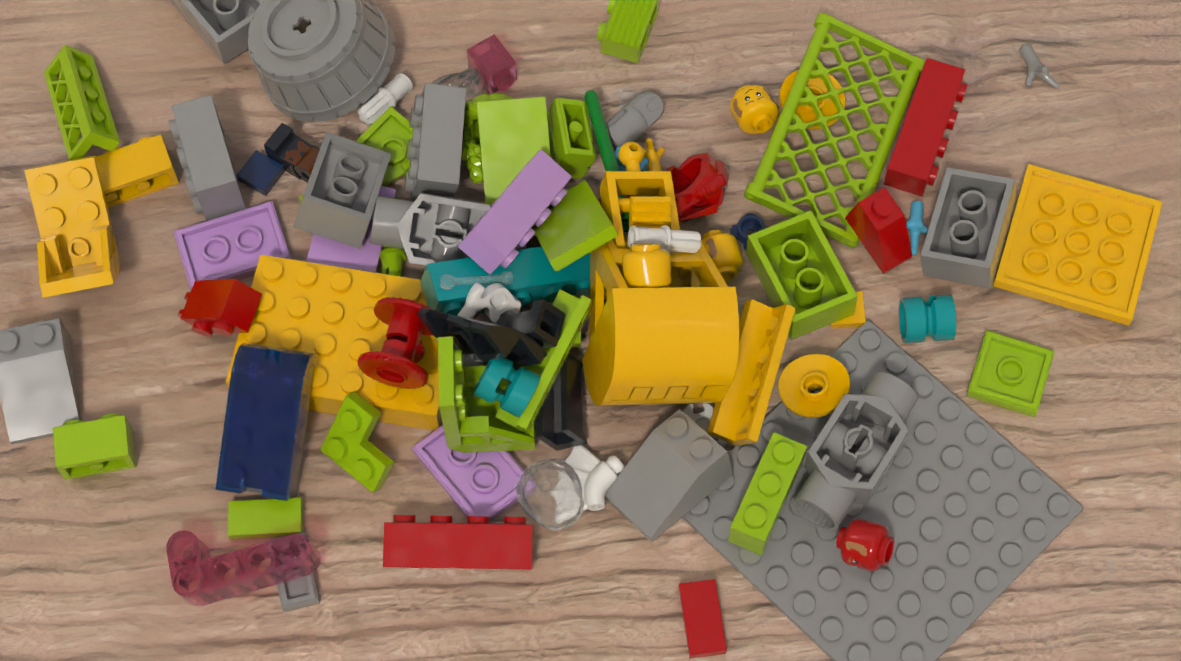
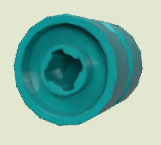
M952 295L930 296L927 302L922 297L901 298L899 301V327L903 343L924 342L927 336H931L934 341L954 340L956 335V311Z
M507 358L489 360L473 394L489 403L499 401L502 410L519 418L530 402L541 376L524 367L517 370L514 369L513 361ZM502 378L510 380L505 390L498 386Z

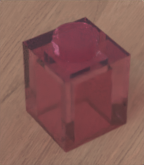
M495 34L466 50L468 67L488 94L506 90L517 80L516 62Z

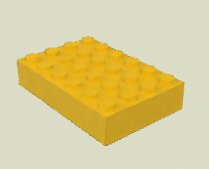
M260 255L251 288L262 293V297L248 333L238 334L226 379L232 397L235 398L242 343L316 353L309 411L337 415L346 395L356 392L381 412L377 422L435 431L442 425V418L439 409L438 343L434 335H421L420 337L425 347V354L422 360L416 364L420 365L428 373L429 378L424 387L401 389L379 383L362 373L357 363L362 353L381 352L383 342L387 339L388 325L379 320L374 314V306L377 301L386 297L409 299L428 306L420 283L421 280ZM247 371L245 373L244 388H247L249 372ZM300 380L301 387L298 397H304L306 380Z

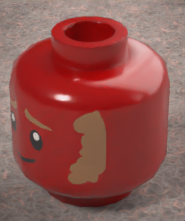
M857 518L852 520L847 528L842 527L836 540V547L841 549L842 560L847 565L873 572L882 565L886 566L889 563L895 541L890 536L886 526Z

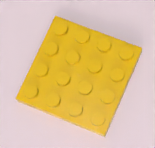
M1028 164L993 287L1130 326L1140 293L1162 201Z

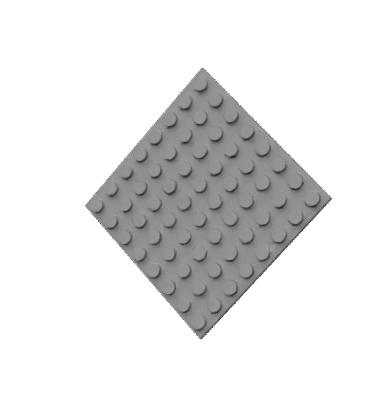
M868 320L866 324L862 325L831 355V357L843 364L849 374V394L861 395L876 372H885L906 382L916 392L918 397L916 404L904 421L909 430L904 447L869 503H853L837 530L822 528L806 519L797 511L793 501L809 477L805 469L808 451L832 413L821 417H804L793 413L781 402L764 418L757 443L735 446L728 453L733 475L686 513L682 519L833 661H937L1084 508ZM815 389L810 393H818L821 390ZM773 432L806 445L807 450L804 463L761 556L728 542L731 524ZM857 518L886 526L890 536L895 541L889 563L886 566L882 565L873 572L847 565L842 560L841 549L836 547V540L842 527L847 528L851 521Z

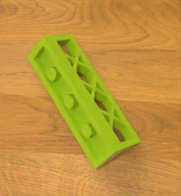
M64 44L44 71V76L69 160L82 158L92 144L113 152L120 143L93 55Z
M561 289L559 290L552 305L566 315L557 346L544 348L547 355L541 364L522 366L541 376L536 390L519 418L499 408L495 419L527 435L529 434L592 309V299L584 295L579 299Z

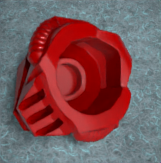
M706 152L690 156L679 168L670 166L666 170L671 171L679 221L718 212L719 206L723 202L724 186H728L729 173L723 161L715 160Z

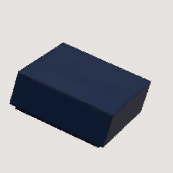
M256 150L239 171L237 178L239 182L267 196L285 172L284 165Z

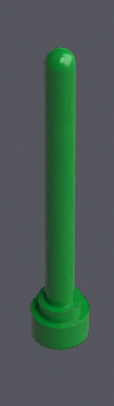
M589 90L585 93L584 99L605 172L620 171L598 95L595 91ZM618 195V198H627V195ZM622 212L620 214L623 232H628L629 212Z

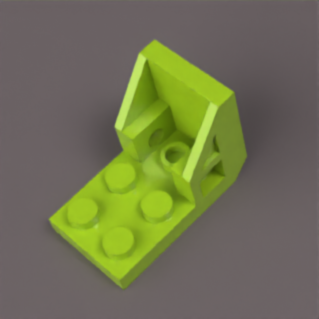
M438 337L439 409L447 447L462 453L535 450L534 424L527 435L495 419L500 408L499 401L489 403L473 394L486 366L463 365L462 350H455L453 337ZM502 378L498 386L505 390L510 380Z

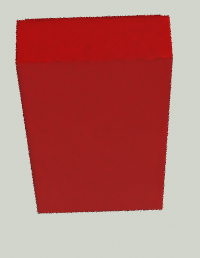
M716 580L680 583L678 588L689 659L726 654L727 648Z

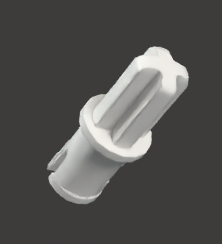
M399 73L386 86L377 88L378 90L374 93L373 97L358 109L359 120L367 125H371L390 106L395 109L396 103L413 89L412 82L406 75Z
M632 225L628 232V246L631 249V245L660 243L661 249L666 251L696 253L701 248V235L696 231L671 230L667 225H663L661 228Z

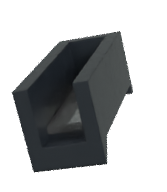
M570 353L536 418V437L556 451L588 443L583 432L581 368L583 363Z

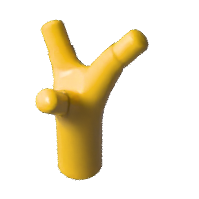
M646 139L647 151L644 148L643 151L644 158L649 160L648 171H662L660 160L665 149L660 147L655 152L652 139Z

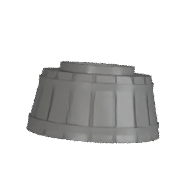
M263 0V3L256 9L252 17L253 20L250 22L248 50L250 58L259 73L261 85L274 106L283 114L291 118L295 117L296 120L306 122L328 121L337 118V116L341 117L352 112L374 95L378 90L377 88L386 79L390 71L389 67L393 63L395 54L393 29L387 17L369 0ZM304 18L306 22L311 21V25L306 27V32L294 31V28L299 25V20Z

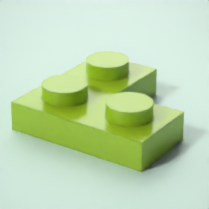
M356 392L346 395L320 450L369 491L374 493L382 488L394 461L368 441L381 412Z

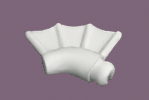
M583 445L573 447L570 456L558 464V483L554 490L550 492L557 504L555 521L561 522L587 509L591 511L604 509L605 494L618 478L617 475L624 469L623 463L615 455L608 457L604 462L599 460Z

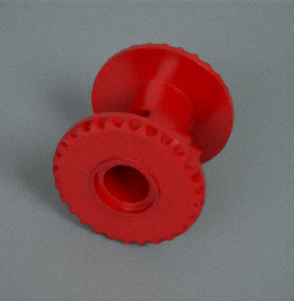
M386 297L385 299L378 300L374 306V314L379 320L388 325L387 339L383 342L381 352H365L359 356L357 361L359 370L373 380L388 386L401 389L424 387L429 378L428 373L420 365L416 364L422 360L425 354V347L420 337L421 335L431 336L433 334L419 318L417 312L421 307L431 308L422 303L403 298Z

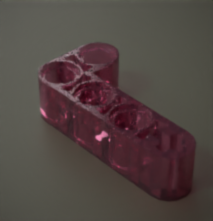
M180 530L174 533L166 544L174 591L194 606H204L308 576L314 573L321 563L319 550L301 534H291L215 557L210 556L208 546L187 530ZM194 545L192 553L187 557H183L184 550L188 546ZM266 559H271L270 566L265 571L259 572L260 564ZM231 569H236L234 577L227 582H223L225 574ZM200 579L198 588L188 592L190 584L194 580Z

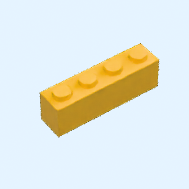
M161 134L154 137H144L136 143L122 148H115L113 152L108 150L104 154L96 156L108 208L179 184Z

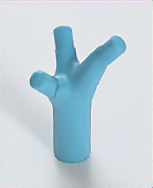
M921 201L911 203L909 220L906 222L907 230H910L912 255H917L920 233L927 234L929 229L923 222L924 204Z

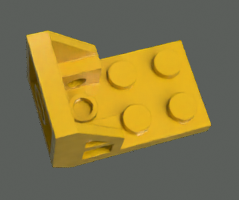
M96 156L26 168L24 171L41 237L37 242L39 284L42 297L45 298L114 284L121 271L120 261Z

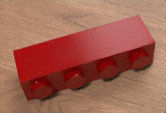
M930 58L926 59L892 154L884 185L923 197L926 185H934L939 171V167L934 165L936 157L943 158L949 141L948 138L943 137L945 130H953L959 112L953 110L955 101L962 103L968 84L962 82L966 69Z
M393 515V522H384L383 567L533 569L534 524H526V517H504V524H489V516H467V523H452V516H430V523L415 522L416 515Z

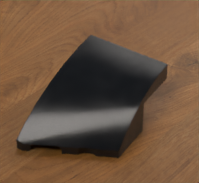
M422 307L417 312L419 318L435 338L453 337L454 343L462 350L464 355L475 353L480 361H484L486 365L489 360L507 358L513 361L514 368L541 364L547 355L546 351L535 340L523 332L510 327Z

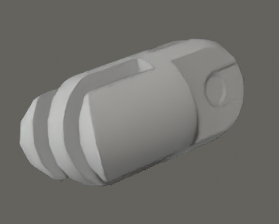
M649 91L636 95L606 122L613 150H616L618 146H622L626 142H635L660 119L663 114L664 103L659 95Z

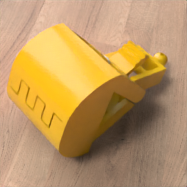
M626 142L620 147L618 153L620 162L626 166V171H606L599 188L602 208L618 235L616 238L590 252V299H592V309L589 322V345L582 359L590 397L597 406L719 403L725 397L734 380L738 362L739 313L736 287H728L701 242V248L696 253L668 251L671 256L672 282L668 287L628 288L623 278L622 257L631 249L628 246V236L623 234L620 213L629 212V229L632 225L647 228H661V226L667 225L671 230H680L671 171H641L640 163L644 158L643 148L637 142ZM618 195H656V196H630V198H618Z

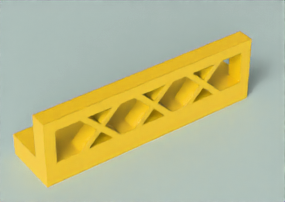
M753 299L745 301L739 321V353L735 377L723 400L715 403L707 434L736 446L757 443L796 309L795 307L785 304L772 308Z

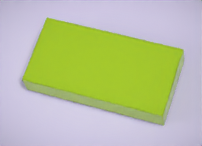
M301 497L228 501V537L230 540L284 537L303 532V501Z

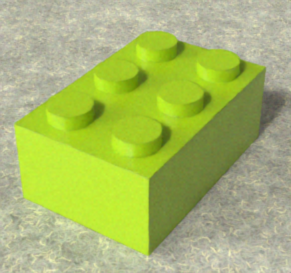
M812 211L748 235L746 255L773 307L788 304L796 308L788 333L790 340L854 315L858 296Z

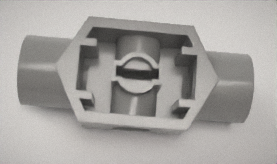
M421 192L414 202L378 196L370 244L404 249L409 263L425 266L430 263L470 258L457 246L491 205L490 203ZM517 244L515 249H526V244L522 248Z
M876 372L861 395L845 394L807 454L805 469L809 477L793 501L794 507L806 519L822 528L837 530L853 503H869L904 447L909 432L904 421L916 404L918 397L916 392L906 382L892 374Z

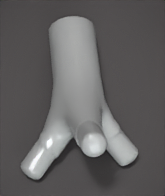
M1031 44L1022 46L1019 52L1028 67L1025 85L1030 87L1035 76H1039L1054 89L1058 88L1059 83L1047 72L1048 68L1042 65Z

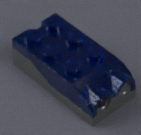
M242 343L239 346L230 377L215 490L234 493L256 492L262 493V497L285 501L297 496L316 353L252 343Z

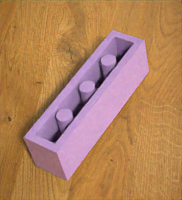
M540 149L457 247L489 275L499 265L506 268L519 254L515 249L517 244L522 248L535 234V231L531 228L533 224L539 227L551 214L552 211L547 208L549 204L555 207L567 194L568 191L563 187L572 176Z

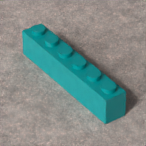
M542 246L517 250L519 254L506 268L499 265L490 275L471 258L430 263L426 265L420 283L428 307L435 311L458 315L465 305L470 289L477 282L484 288L494 283L502 284L521 302V307L542 299L550 303L554 302L560 289L578 297L590 295V253L559 271L553 269ZM482 309V310H480V311H478V312H479V313H484V309Z

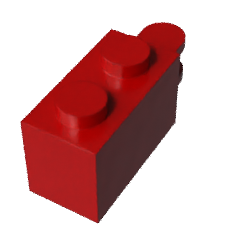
M237 279L195 281L191 292H186L184 299L187 301L184 309L179 310L178 317L193 325L192 331L207 337H211L213 333L229 337L233 333H248L262 293Z

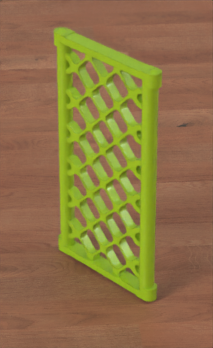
M818 13L814 22L815 31L753 182L748 183L743 196L788 218L806 213L794 207V205L806 202L809 204L825 235L840 241V243L848 247L856 248L860 239L845 219L854 207H842L835 192L849 189L857 198L855 205L874 194L916 82L922 73L925 60L849 26L826 13ZM830 30L848 40L836 42L828 32ZM852 45L856 50L859 60L845 62L839 48ZM860 45L878 54L866 56ZM820 51L833 52L839 66L826 69L818 60ZM877 59L883 60L889 74L880 77L875 76L869 62ZM891 60L908 67V69L896 70ZM861 65L865 69L869 80L860 83L854 82L848 68ZM842 72L849 86L835 89L831 84L828 74ZM809 78H821L828 93L815 96L807 87ZM887 79L892 80L896 87L899 88L897 97L884 96L878 82ZM872 86L879 100L869 104L865 103L858 89ZM851 92L858 107L845 110L837 95ZM827 98L831 99L838 113L828 117L822 115L817 101ZM798 105H810L817 120L803 123L800 117L795 114ZM876 106L882 107L885 113L889 115L887 123L875 124L871 119L868 109ZM861 113L868 128L855 131L847 116ZM840 119L848 134L833 137L827 122ZM820 126L827 141L813 144L806 129ZM787 133H800L806 148L797 151L791 150L784 141ZM866 133L871 134L875 141L879 143L876 151L865 152L861 148L857 136ZM850 140L857 155L843 158L836 143ZM826 146L830 147L837 162L823 165L815 150ZM808 153L816 169L802 172L798 167L795 156ZM776 160L789 161L795 176L781 179L777 172L773 170ZM860 161L863 167L868 170L865 179H853L846 164ZM836 167L840 168L846 183L832 186L825 171ZM814 174L819 175L826 190L811 193L804 178ZM797 181L805 197L790 200L783 184ZM776 188L783 201L764 193V189ZM826 195L830 197L835 207V212L823 215L819 212L814 199ZM838 217L842 224L846 226V229L843 230L824 220Z

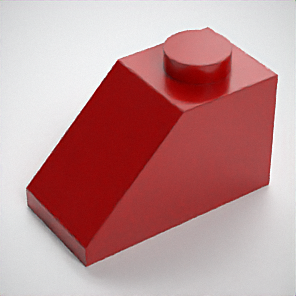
M885 187L859 201L845 217L883 274L912 257L905 215Z

